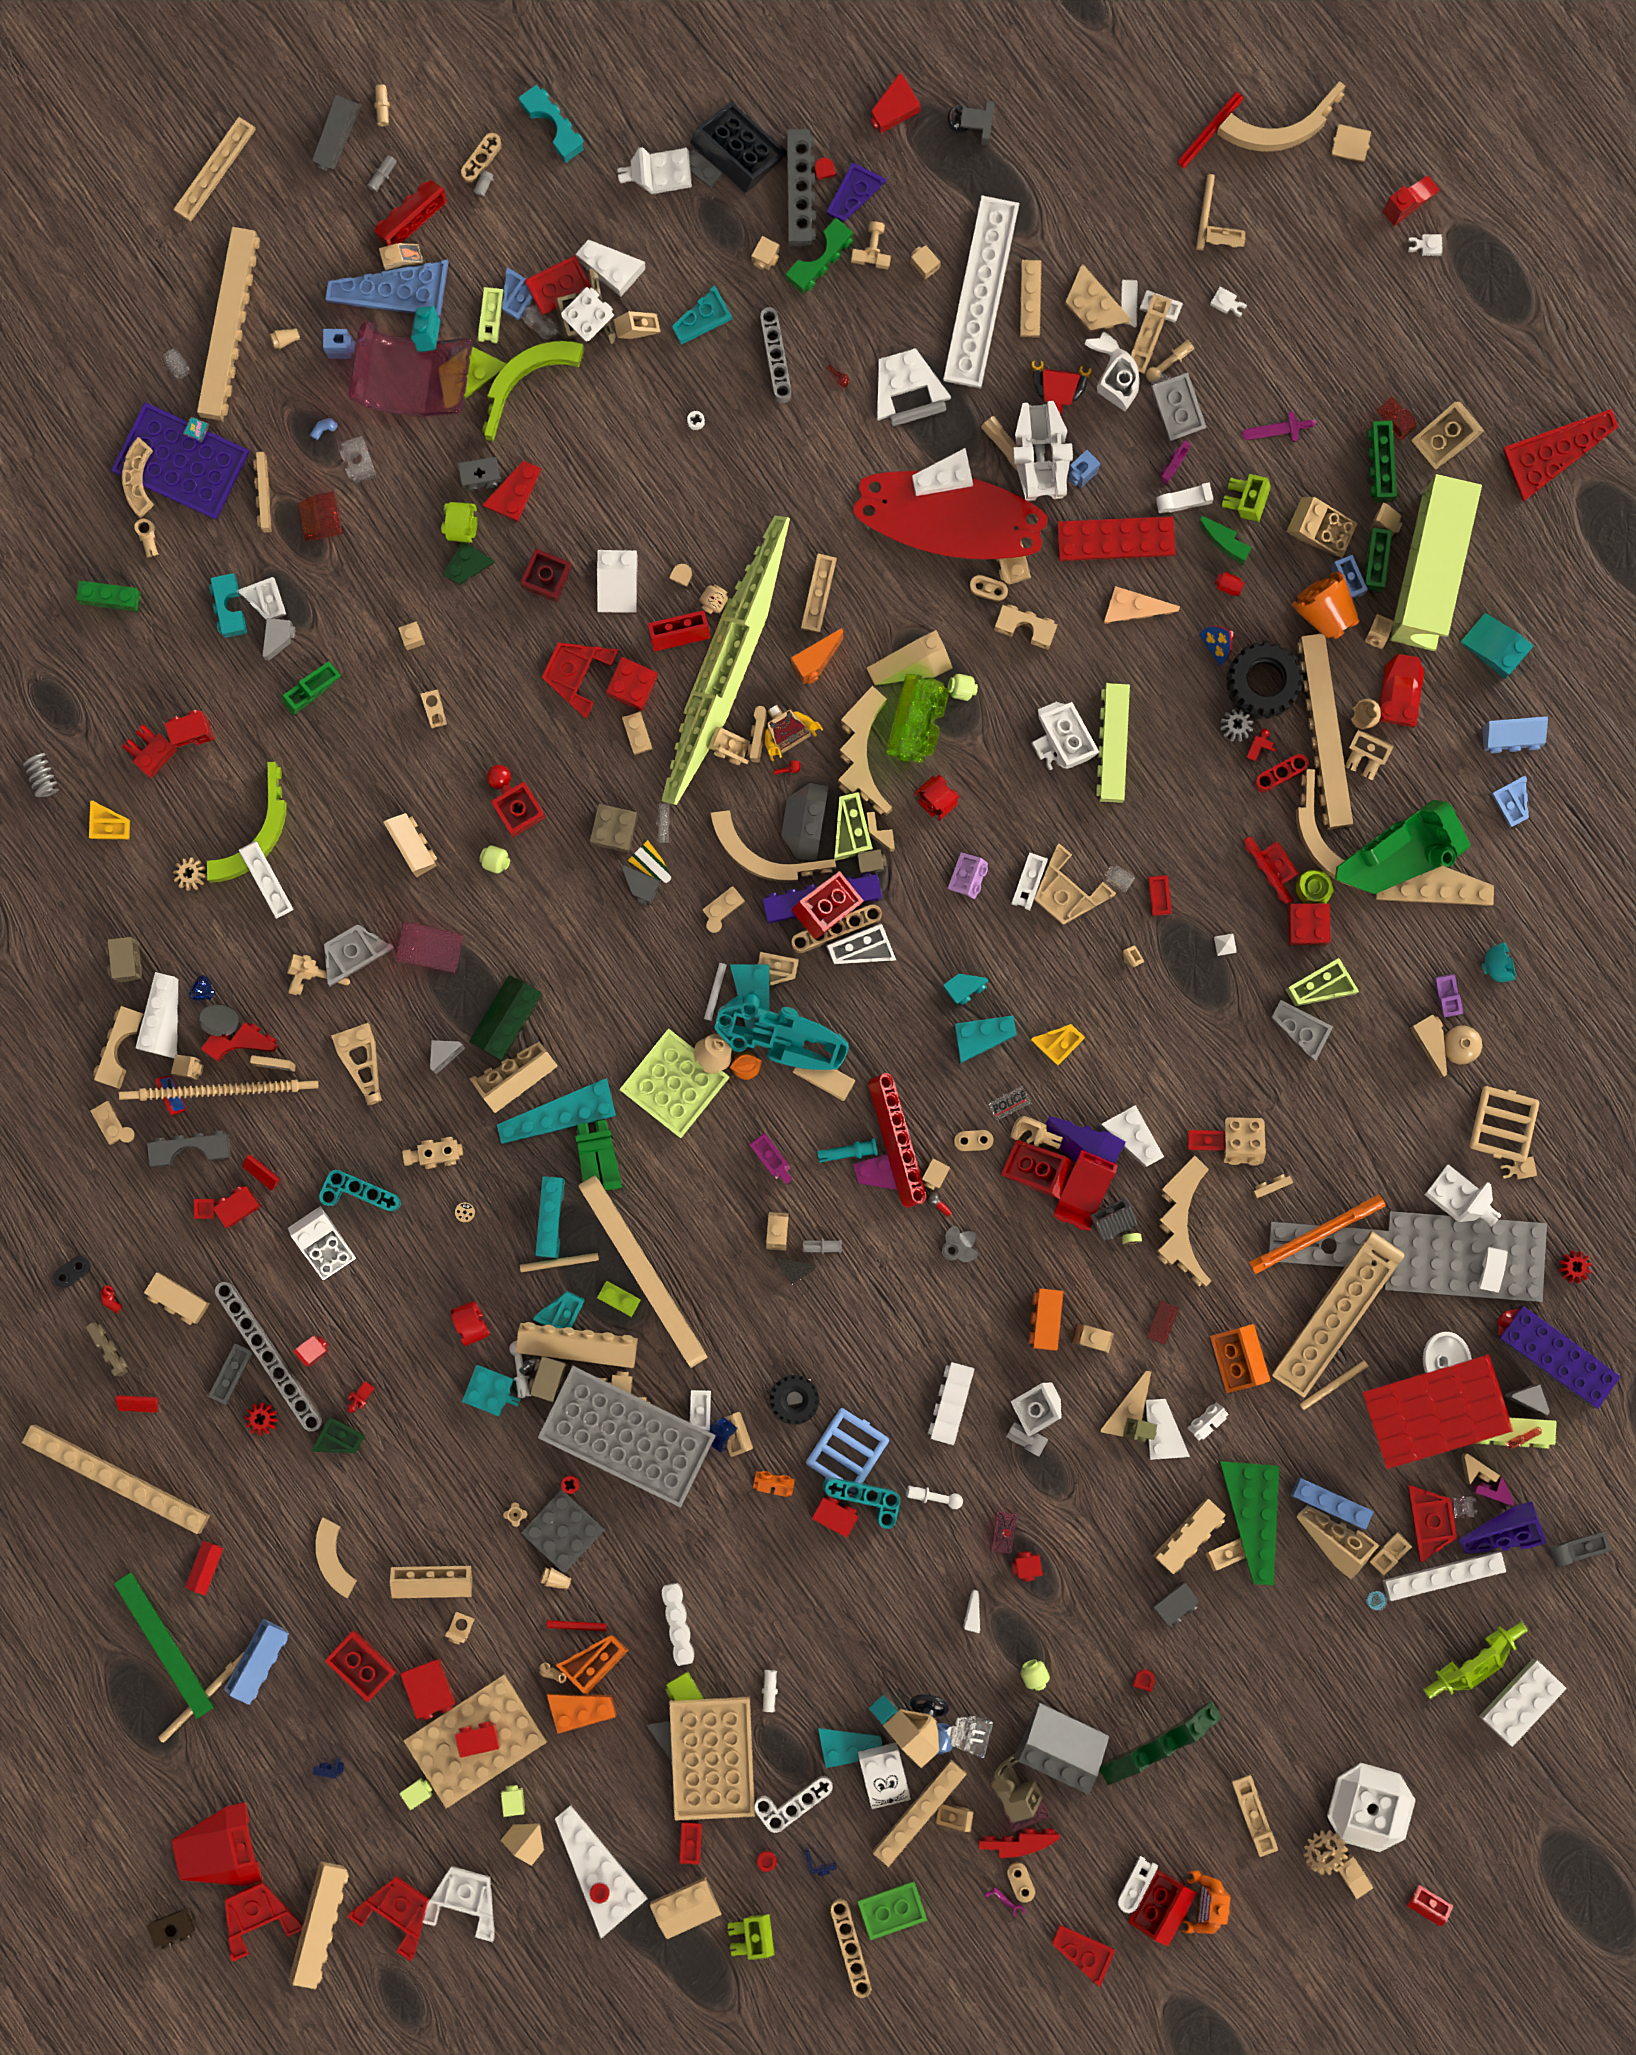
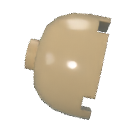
M1456 1026L1450 1029L1444 1035L1445 1055L1451 1062L1458 1065L1474 1061L1480 1055L1482 1049V1039L1479 1033L1468 1026Z

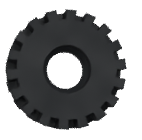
M786 1376L779 1380L771 1391V1409L782 1422L792 1425L807 1422L815 1415L819 1406L817 1388L809 1379L803 1376ZM791 1392L801 1394L803 1401L799 1407L793 1408L788 1405L787 1396Z

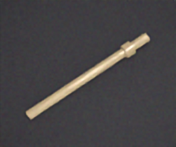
M244 1652L234 1662H230L225 1667L226 1670L205 1690L208 1697L233 1674ZM190 1707L158 1737L161 1742L164 1743L193 1714Z

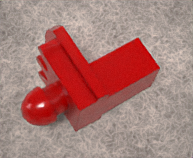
M1262 729L1260 736L1254 737L1246 756L1247 758L1256 761L1261 747L1275 752L1276 749L1272 748L1274 743L1266 740L1269 737L1268 729Z
M365 1381L356 1393L351 1392L347 1399L352 1402L348 1404L347 1411L353 1413L357 1410V1407L361 1409L367 1405L368 1402L366 1400L375 1387Z

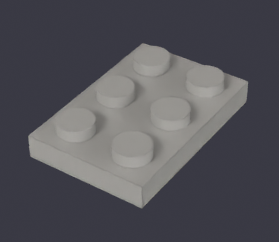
M1188 373L1151 386L1169 441L1206 428Z

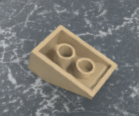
M1454 402L1411 441L1436 470L1473 442L1484 430L1461 402Z

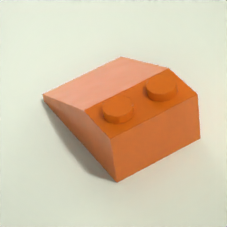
M842 628L791 657V665L803 685L806 683L812 684L819 679L817 676L822 673L843 640L844 631Z

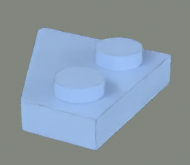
M1526 776L1491 794L1510 828L1529 818Z

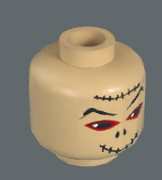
M716 584L708 586L699 599L703 604L702 609L709 614H712V612L720 613L728 601L727 592Z

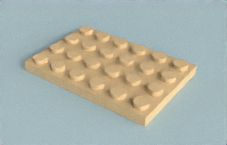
M505 1674L404 1740V1743L445 1808L456 1803L548 1742ZM490 1721V1724L496 1723L501 1746L499 1749L463 1758L459 1757L455 1733L459 1732V1728L470 1726L473 1729L479 1727V1723Z
M750 1697L670 1701L675 1820L755 1817Z

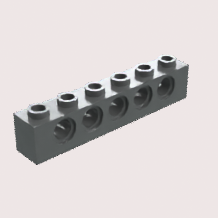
M787 129L789 247H812V240H815V229H812L811 222H815V210H811V203H815V191H811V185H815V173H811V166H815V155L811 154V147H814V136H810V129ZM799 148H804L806 152L803 154H799L796 152V150ZM798 167H805L806 171L801 173L796 169ZM799 185H804L806 187V190L799 191L797 190V187ZM805 204L807 207L804 210H800L797 208V205ZM804 222L807 226L801 229L797 227V224Z

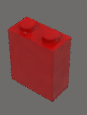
M440 1658L400 1673L416 1719L422 1717V1720L434 1717V1712L440 1710L442 1714L453 1709L452 1705H455L456 1702Z

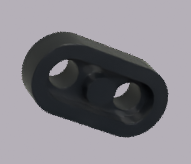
M82 1256L73 1258L55 1272L53 1277L54 1283L61 1288L70 1287L88 1274L91 1268L90 1261ZM79 1262L82 1263V1269L80 1270L76 1268ZM62 1274L66 1275V1280L64 1282L60 1280V1276Z

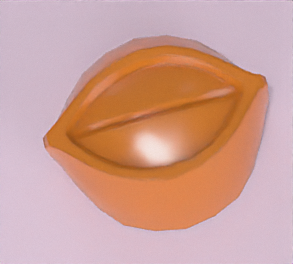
M741 1051L732 1059L730 1069L738 1078L749 1080L759 1073L762 1060L751 1051Z

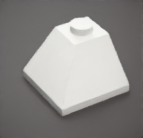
M1052 1382L1041 1383L1011 1401L1028 1437L1061 1419V1399Z

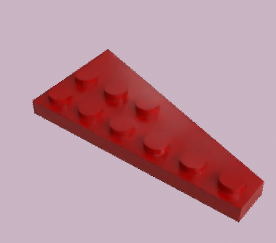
M1612 409L1503 448L1523 502L1619 427Z

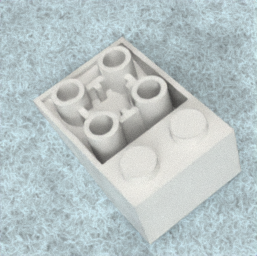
M321 1206L288 1227L290 1236L322 1280H325L356 1259Z

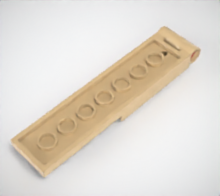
M1371 1231L1318 1304L1315 1313L1271 1375L1305 1398L1401 1262L1405 1253Z

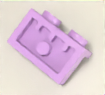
M961 852L948 889L975 899L981 890V882L987 873L988 863L982 858Z

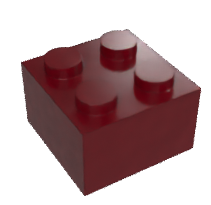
M535 548L520 582L521 588L558 603L572 570V565L566 560Z

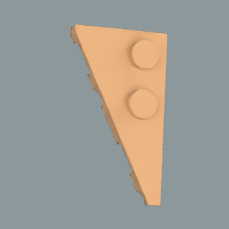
M1115 586L1104 623L1107 624L1121 620L1127 621L1134 618L1140 619L1160 614H1172L1173 612H1178L1180 606Z

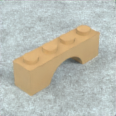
M123 1006L120 1007V1010L117 1009L114 1015V1027L110 1028L107 1034V1039H109L107 1046L102 1048L100 1054L102 1060L100 1065L95 1067L93 1073L95 1081L118 1089L121 1088L126 1070L118 1060V1048L126 1037L139 1034L144 1017L143 1013Z

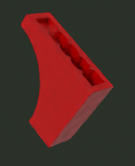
M1427 175L1413 186L1406 188L1404 185L1390 196L1382 212L1393 226H1396L1437 194L1440 189Z

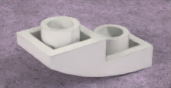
M1491 1247L1487 1248L1482 1263L1484 1269L1478 1284L1480 1289L1499 1293L1506 1266L1507 1251Z

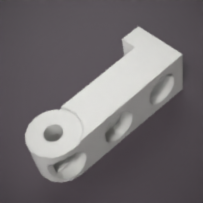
M1210 482L1198 487L1164 494L1155 499L1159 513H1170L1211 504L1213 495Z

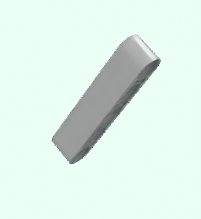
M767 307L761 312V327L774 398L779 403H787L791 398V386L778 314L775 309ZM771 315L774 317V320L767 322L764 318ZM770 334L778 336L776 340H769L767 337ZM778 352L781 354V357L774 359L771 357V354ZM776 371H782L784 375L782 377H776L774 373ZM785 389L788 393L785 396H780L777 392Z

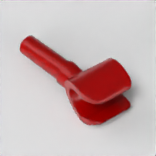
M790 761V767L773 770L774 775L785 772L798 773L800 771V762Z

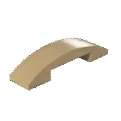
M1153 294L1131 353L1137 364L1138 371L1144 374L1172 301L1157 294Z
M1251 1775L1232 1781L1241 1811L1259 1857L1278 1851Z

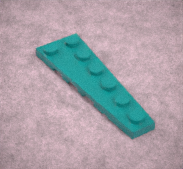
M607 1078L497 1124L501 1144L575 1127L579 1124L616 1117Z

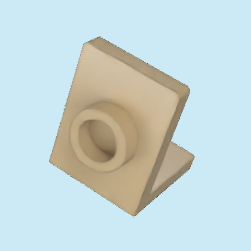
M456 1612L449 1631L446 1632L445 1636L449 1637V1641L455 1644L466 1642L474 1618ZM465 1619L467 1621V1628L465 1630H458L456 1627L457 1620Z

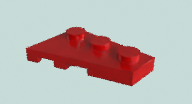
M1059 1925L1052 1945L1100 1988L1115 1949Z

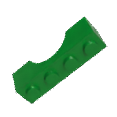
M837 218L823 231V238L827 245L825 253L819 259L812 262L798 260L786 273V281L802 294L812 290L816 284V279L819 276L823 277L828 271L827 267L832 262L835 263L841 256L840 252L844 248L848 249L854 241L853 232Z

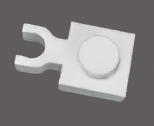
M1423 234L1421 240L1417 238L1408 239V243L1412 242L1416 245V247H1409L1408 252L1422 250L1423 256H1441L1442 235Z
M1222 287L1218 289L1210 304L1225 314L1230 309L1239 318L1242 313L1237 308L1242 307L1245 309L1247 306L1242 302H1236L1237 295Z
M1046 734L1031 742L1039 759L1046 758V765L1049 770H1052L1051 761L1055 760L1057 763V757L1053 754L1056 751Z

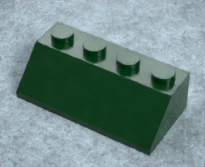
M509 975L469 1042L500 1061H504L543 994Z

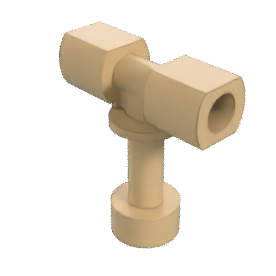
M874 221L869 223L868 231L872 233L870 245L865 248V251L853 249L851 263L864 265L865 262L876 264L875 267L889 269L891 256L880 254V250L877 249L879 234L884 232L885 225L883 223Z

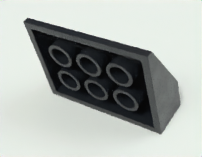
M730 102L699 125L690 140V143L744 193L757 185L787 154L786 150L733 102Z

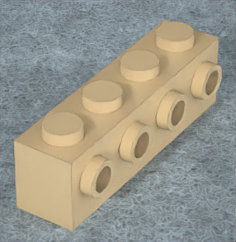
M471 1566L391 1567L392 1598L471 1597Z

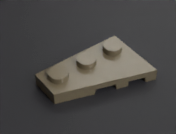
M91 1323L86 1326L96 1346L100 1350H104L103 1358L106 1363L114 1367L111 1370L113 1375L123 1376L128 1372L126 1369L128 1365L123 1357L119 1358L116 1354L117 1348L111 1340L108 1341L104 1336L106 1331L102 1325Z

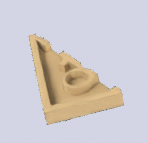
M1146 1371L1140 1377L1132 1390L1101 1428L1100 1432L1123 1437L1127 1418L1142 1421L1151 1375L1150 1371Z

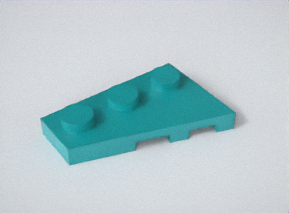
M715 285L704 298L699 299L698 303L690 311H687L672 325V329L681 345L732 320V316Z
M818 1728L826 1768L860 1761L858 1752L882 1746L880 1735Z

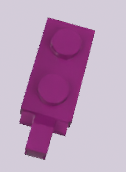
M765 1133L749 1144L775 1179L781 1177L786 1185L792 1181V1178L787 1173L790 1170L788 1163Z

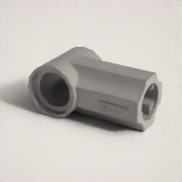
M1015 1422L1006 1436L1038 1457L1049 1440L1038 1433L1028 1437L1024 1428Z

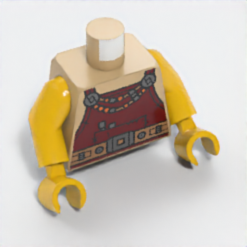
M778 705L769 709L768 713L773 720L767 723L765 746L771 761H774V755H779L781 758V754L809 738L811 733L813 736H817L815 730L821 729L823 731L819 722H814L810 717L798 711L792 712L788 710L782 713Z

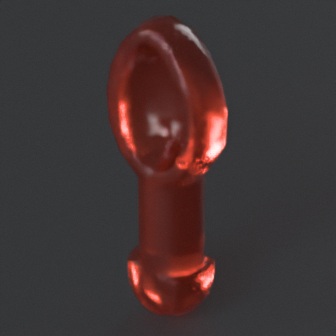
M1535 1427L1523 1435L1512 1438L1506 1443V1446L1509 1449L1521 1446L1532 1438L1541 1435L1542 1430L1540 1427Z

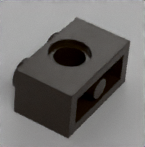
M184 1908L146 1925L154 1947L161 1946L162 1949L173 1945L172 1941L180 1939V1941L191 1938V1934L196 1930L188 1908ZM168 1925L175 1926L176 1934L172 1935L168 1932Z

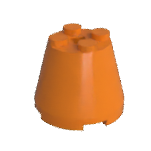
M1341 571L1331 573L1329 575L1331 578L1317 580L1297 596L1299 599L1297 602L1294 601L1292 603L1296 612L1321 634L1325 635L1326 638L1334 637V639H1337L1344 634L1343 630L1347 627H1353L1359 622L1352 596Z

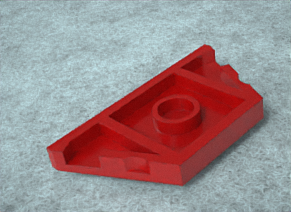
M1410 1485L1408 1486L1419 1562H1424L1431 1555L1457 1539L1452 1503L1450 1498Z

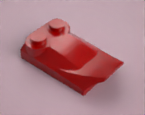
M1396 654L1390 662L1385 664L1379 701L1381 711L1379 722L1415 728L1419 716L1418 709L1424 669L1419 657Z

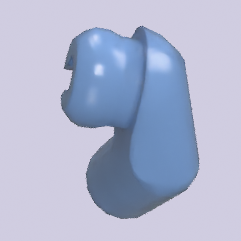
M332 418L317 422L310 436L318 440L324 430L335 431L338 425Z

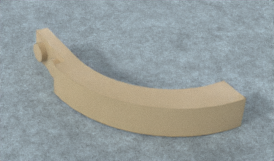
M1339 81L1309 116L1294 125L1278 129L1260 128L1243 122L1231 113L1220 125L1217 134L1234 145L1255 151H1278L1294 147L1310 139L1325 125L1327 120L1325 117L1331 112L1332 104L1334 102L1339 103L1345 95L1343 93L1345 85Z
M1307 769L1301 775V786H1304V794H1301L1300 804L1304 805V808L1298 807L1296 810L1298 832L1304 848L1311 859L1320 869L1335 879L1336 867L1345 860L1329 849L1318 832L1314 817L1315 769Z
M730 810L711 813L716 836L726 853L740 867L757 877L775 882L792 883L798 882L797 874L807 877L812 876L813 872L821 871V874H830L832 870L836 869L835 859L790 865L767 861L750 851L740 840L734 829Z

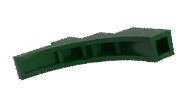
M1211 1701L1161 1734L1125 1753L1109 1759L1100 1766L1099 1770L1107 1785L1136 1775L1152 1763L1169 1757L1179 1748L1196 1742L1222 1718Z

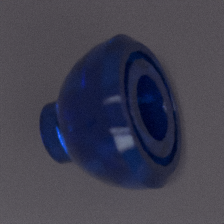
M201 975L195 980L189 991L190 999L202 1001L205 999L210 1000L213 997L215 990L212 989L211 982L206 976Z

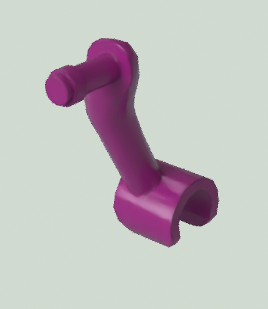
M993 1888L992 1891L985 1893V1897L996 1894L1000 1901L1013 1910L1015 1917H1017L1015 1913L1017 1908H1021L1025 1914V1909L1022 1905L1014 1904L997 1888Z

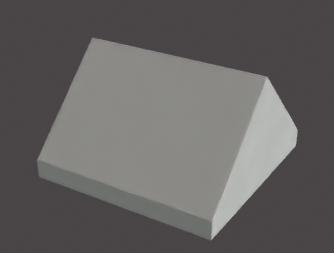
M432 1040L430 1069L438 1074L465 1047L457 1041Z
M1529 1385L1505 1395V1398L1540 1415H1548L1550 1412L1541 1385Z

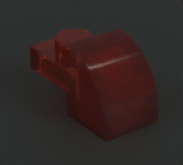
M1392 396L1377 409V412L1386 421H1393V432L1401 440L1417 427L1416 420L1407 408L1404 409Z

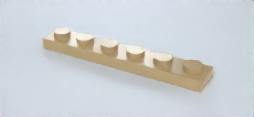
M238 117L174 208L176 213L190 222L193 220L256 130L253 125Z

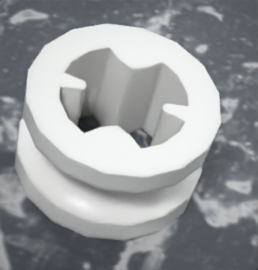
M693 411L687 417L688 426L691 429L699 430L704 426V415L701 412ZM698 416L699 420H701V423L697 422V424L694 425L691 419H695V417Z

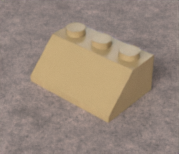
M405 813L383 822L416 877L437 866L434 862L437 858L432 849L427 850L425 844L428 842L422 833H417L415 827L418 825L412 816L408 817Z
M706 1877L655 1899L650 1903L656 1921L666 1939L722 1915Z

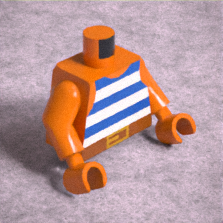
M1190 1871L1188 1873L1192 1874L1194 1879H1187V1882L1190 1884L1201 1882L1197 1924L1192 1921H1183L1182 1923L1188 1925V1929L1181 1931L1190 1934L1195 1931L1197 1933L1213 1934L1220 1928L1221 1924L1226 1925L1228 1922L1230 1895L1224 1890L1220 1880L1206 1875L1202 1876L1199 1871Z

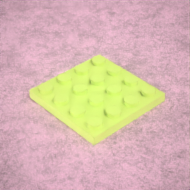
M668 1028L619 1090L679 1138H682L730 1077L722 1070L716 1074L703 1071L704 1067L698 1061H694V1048Z

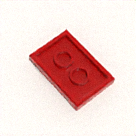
M576 255L524 280L541 316L556 309L555 299L574 293L578 294L585 287L590 289L589 281Z

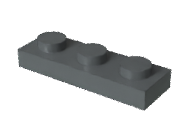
M234 1343L208 1397L224 1405L228 1404L253 1351Z

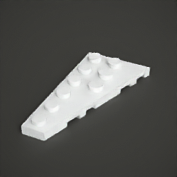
M570 1805L555 1818V1821L602 1938L647 1900V1897ZM598 1882L605 1883L610 1890L608 1900L602 1904L593 1902L589 1894L591 1887Z

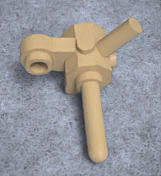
M293 954L287 969V974L293 975L288 993L301 995L304 986L301 983L302 979L311 980V977L315 978V976L327 979L326 971L318 969V966H315L316 961L311 960L310 956L303 955L301 957ZM346 977L338 983L349 985L350 979Z

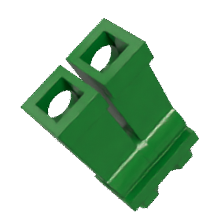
M606 1120L595 1122L597 1132L589 1133L588 1123L577 1125L578 1136L575 1137L578 1143L583 1182L596 1175L601 1183L596 1153H598L605 1191L623 1188L611 1138L612 1132L609 1130Z

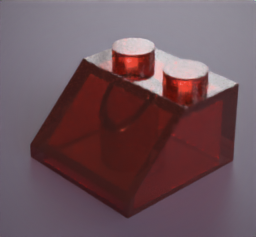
M334 491L316 494L298 503L305 541L343 534L338 501Z

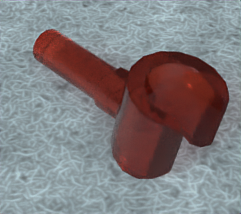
M828 365L827 369L839 378L837 384L846 388L850 382L848 375L840 373Z

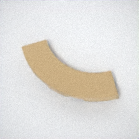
M138 437L126 454L122 470V485L129 505L141 519L154 506L145 493L142 479L145 463L153 450Z
M323 1517L316 1535L317 1561L327 1582L339 1594L348 1598L357 1580L345 1571L337 1557L336 1541L341 1526Z

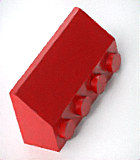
M429 180L427 183L423 182L418 187L416 193L407 196L399 208L396 207L389 213V217L386 220H381L376 224L374 229L375 236L385 247L403 243L448 202L444 189L432 180Z

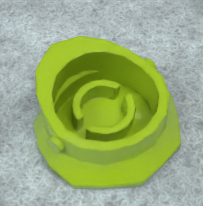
M1308 870L1297 878L1296 893L1305 904H1326L1334 891L1329 875L1323 871Z

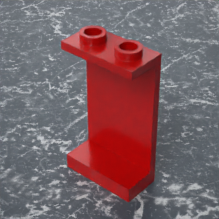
M1081 1150L1053 1216L1061 1222L1075 1225L1080 1230L1090 1231L1093 1223L1090 1215L1098 1211L1109 1184L1116 1174L1118 1165Z

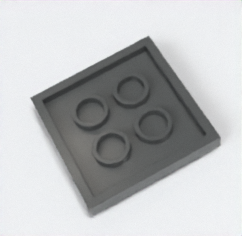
M561 1489L521 1533L565 1574L605 1529Z

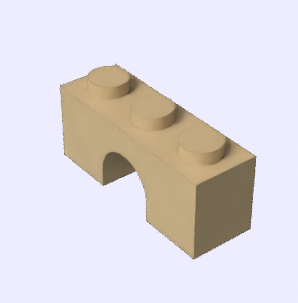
M1003 605L994 631L1012 637L1017 627L1027 626L1033 633L1030 644L1049 650L1057 624H1054L1055 621L1049 618L1040 619L1032 612L1025 611L1024 613L1018 611V608L1013 605Z

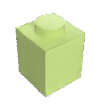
M420 1778L399 1794L409 1809L412 1810L431 1797L433 1789L427 1780L423 1781Z
M518 1785L506 1786V1790L501 1792L503 1816L523 1815L525 1813L523 1788H518Z

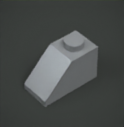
M267 618L263 648L265 660L272 659L291 644V638L295 637V626H293L290 620Z

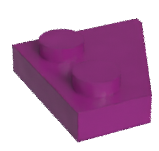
M1184 440L1181 447L1175 449L1170 457L1172 459L1170 465L1166 464L1160 473L1162 475L1160 482L1165 485L1169 483L1187 455L1191 446L1190 443Z
M888 1154L853 1164L858 1184L897 1190Z

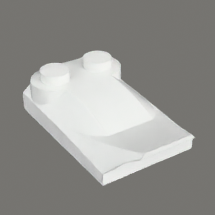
M1055 702L1038 709V718L1057 753V763L1062 768L1068 769L1079 765L1099 753L1072 702L1068 704Z

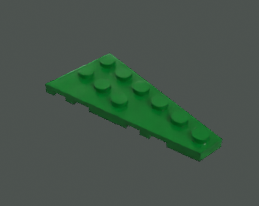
M1220 1461V1467L1228 1490L1230 1504L1240 1534L1252 1584L1273 1586L1279 1466Z

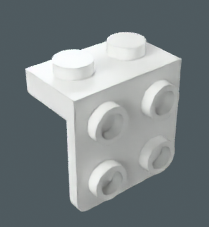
M585 287L561 313L562 318L585 341H589L614 316L611 312L613 309L605 301L602 303L597 298L599 294L593 288L589 289L588 287Z

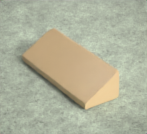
M795 1067L793 1071L794 1074L842 1101L846 1099L855 1083L854 1079L838 1070H812Z

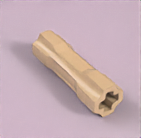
M993 416L984 422L981 428L995 442L1018 472L1017 466L1014 465L1013 447L1018 446H1016L1014 441L1004 431L1002 425Z

